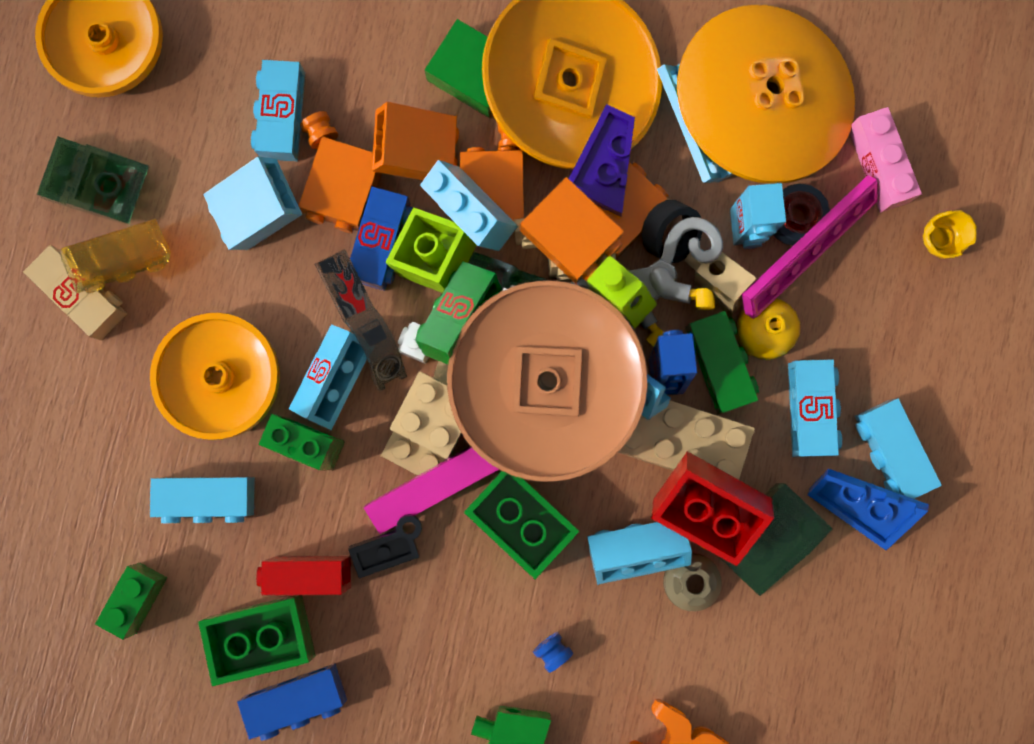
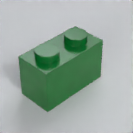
M142 563L127 566L95 625L122 640L136 635L167 577Z

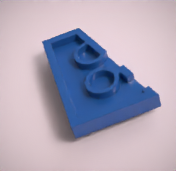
M829 468L809 488L807 494L884 550L889 549L929 510V504Z

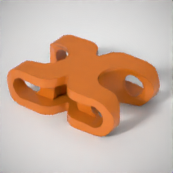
M655 699L651 706L655 717L667 729L665 739L659 744H730L707 727L698 726L692 730L686 715L661 699ZM632 740L629 744H643V743H641V742H639V741H637V740Z

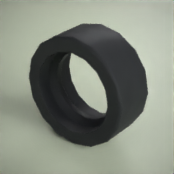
M665 200L657 204L649 212L643 223L641 233L643 246L650 254L661 259L664 249L662 239L668 224L680 215L682 220L691 217L701 218L698 211L677 200ZM691 230L681 237L672 263H679L686 259L690 253L689 240L695 237L701 241L702 231Z

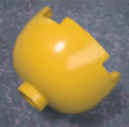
M776 298L756 318L753 319L746 315L743 309L737 320L736 337L739 345L745 349L748 355L759 359L773 360L784 356L795 346L800 336V321L797 312L789 303L779 298Z

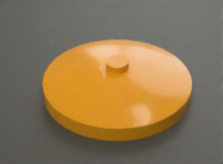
M46 0L37 19L35 42L38 55L46 70L67 89L89 97H110L129 91L149 75L160 56L163 30L159 14L150 0Z
M224 313L196 315L175 326L167 333L157 347L150 369L152 396L163 417L179 431L192 437L207 440L233 438L255 427L271 409L280 383L278 359L267 337L251 323L237 316Z

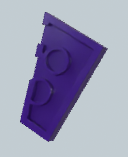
M606 104L569 180L597 206L621 217L635 117Z

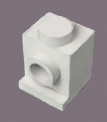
M412 321V323H409L408 328H403L398 339L400 346L397 352L426 364L429 357L423 355L415 341L420 324Z

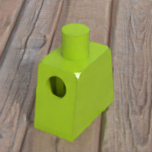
M611 256L607 257L587 280L589 290L611 303L634 329L657 305L645 284ZM638 297V303L631 307L633 300Z

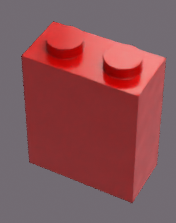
M275 556L261 561V567L257 568L256 583L258 587H261V595H341L351 588V556Z

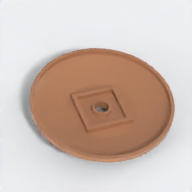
M535 281L513 286L487 300L470 316L461 329L458 341L453 349V354L449 359L447 391L451 411L459 430L470 446L483 459L501 471L515 477L533 481H561L579 477L595 470L610 460L625 445L638 425L643 412L647 392V370L642 347L635 332L624 316L611 303L600 295L578 285L559 281ZM547 371L554 373L557 377V385L550 391L543 390L539 385L540 375Z

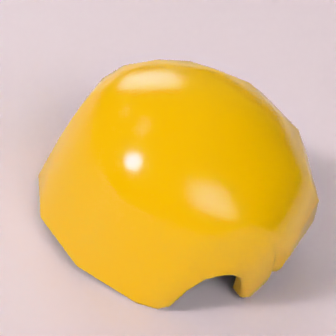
M961 210L938 213L926 224L923 242L930 254L940 259L959 257L963 255V252L970 245L975 243L977 226L972 217Z

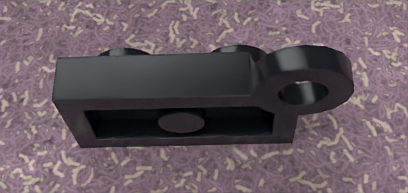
M411 514L404 515L397 521L396 530L349 546L348 551L359 579L420 558V553L414 540L420 535L422 530L421 521L418 517ZM406 522H411L415 525V530L411 533L405 532L403 525Z

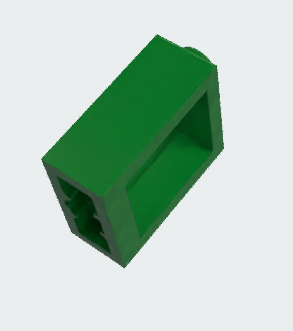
M271 414L258 445L317 470H333L345 441L290 418Z

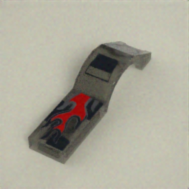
M343 249L314 263L343 322L354 333L367 357L371 369V378L377 390H384V384L397 377L401 380L406 378L405 368L394 337L384 319L374 308L346 250Z

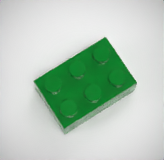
M503 471L463 512L534 579L547 568L580 532L523 478L515 477Z
M294 595L224 612L198 621L212 687L306 664L316 657L302 595Z

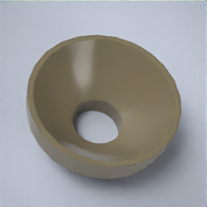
M692 553L690 566L665 571L663 586L667 597L675 606L686 611H701L710 607L720 595L722 580L717 566L709 558L701 554ZM694 574H698L704 579L703 590L696 594L690 593L686 587L687 579Z

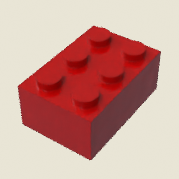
M687 451L654 497L651 519L738 566L772 522L774 513L772 498Z

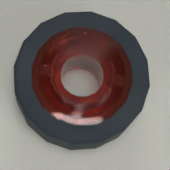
M801 183L784 188L783 198L786 223L773 236L787 245L797 243L830 211L828 200L822 192L811 185ZM792 209L800 210L804 215V221L796 220L792 216Z

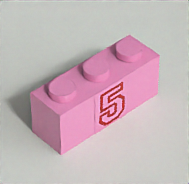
M886 107L858 117L851 124L850 136L865 176L869 175L877 179L878 202L876 204L879 212L882 213L908 204L922 194L889 108Z

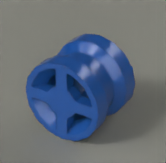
M558 632L547 637L533 650L535 656L542 658L545 662V669L548 673L559 668L573 655L570 647H565L561 642L562 637Z

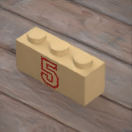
M49 245L23 273L89 337L102 340L127 315L120 307L123 302L110 290L105 292L98 286L101 280L90 270L85 269L83 271L76 264L79 259L65 247L60 250Z

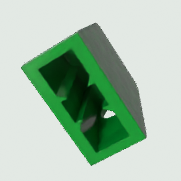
M499 706L495 721L476 715L471 735L488 740L487 744H544L551 716L550 713L544 711Z

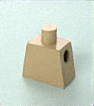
M723 252L718 259L710 263L697 261L692 257L691 253L685 259V262L695 270V285L699 289H710L713 292L715 303L723 311H726V314L730 317L743 305L742 294L757 279Z

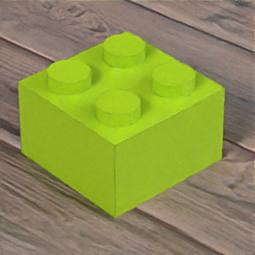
M413 207L385 263L399 277L443 293L448 286L451 274L457 271L462 261L469 262L476 244L455 222Z

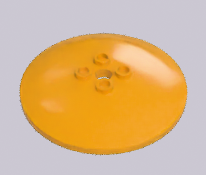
M513 0L501 12L493 24L485 44L482 61L483 86L494 118L509 139L520 149L535 159L552 166L574 169L606 104L635 117L631 143L632 149L645 136L652 125L662 93V81L657 71L661 67L656 44L645 23L623 0ZM568 71L575 76V86L571 87L564 83L562 78L563 72Z
M747 5L727 10L702 26L688 44L681 59L677 77V94L685 125L702 151L720 167L736 176L766 184H783L804 179L826 166L839 153L849 136L851 124L854 120L855 94L847 64L829 37L816 25L796 13L768 5ZM768 81L774 82L778 86L779 94H773L768 90Z

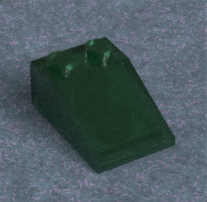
M776 483L765 494L772 498L774 519L738 566L719 557L759 596L810 554L833 529L785 483Z

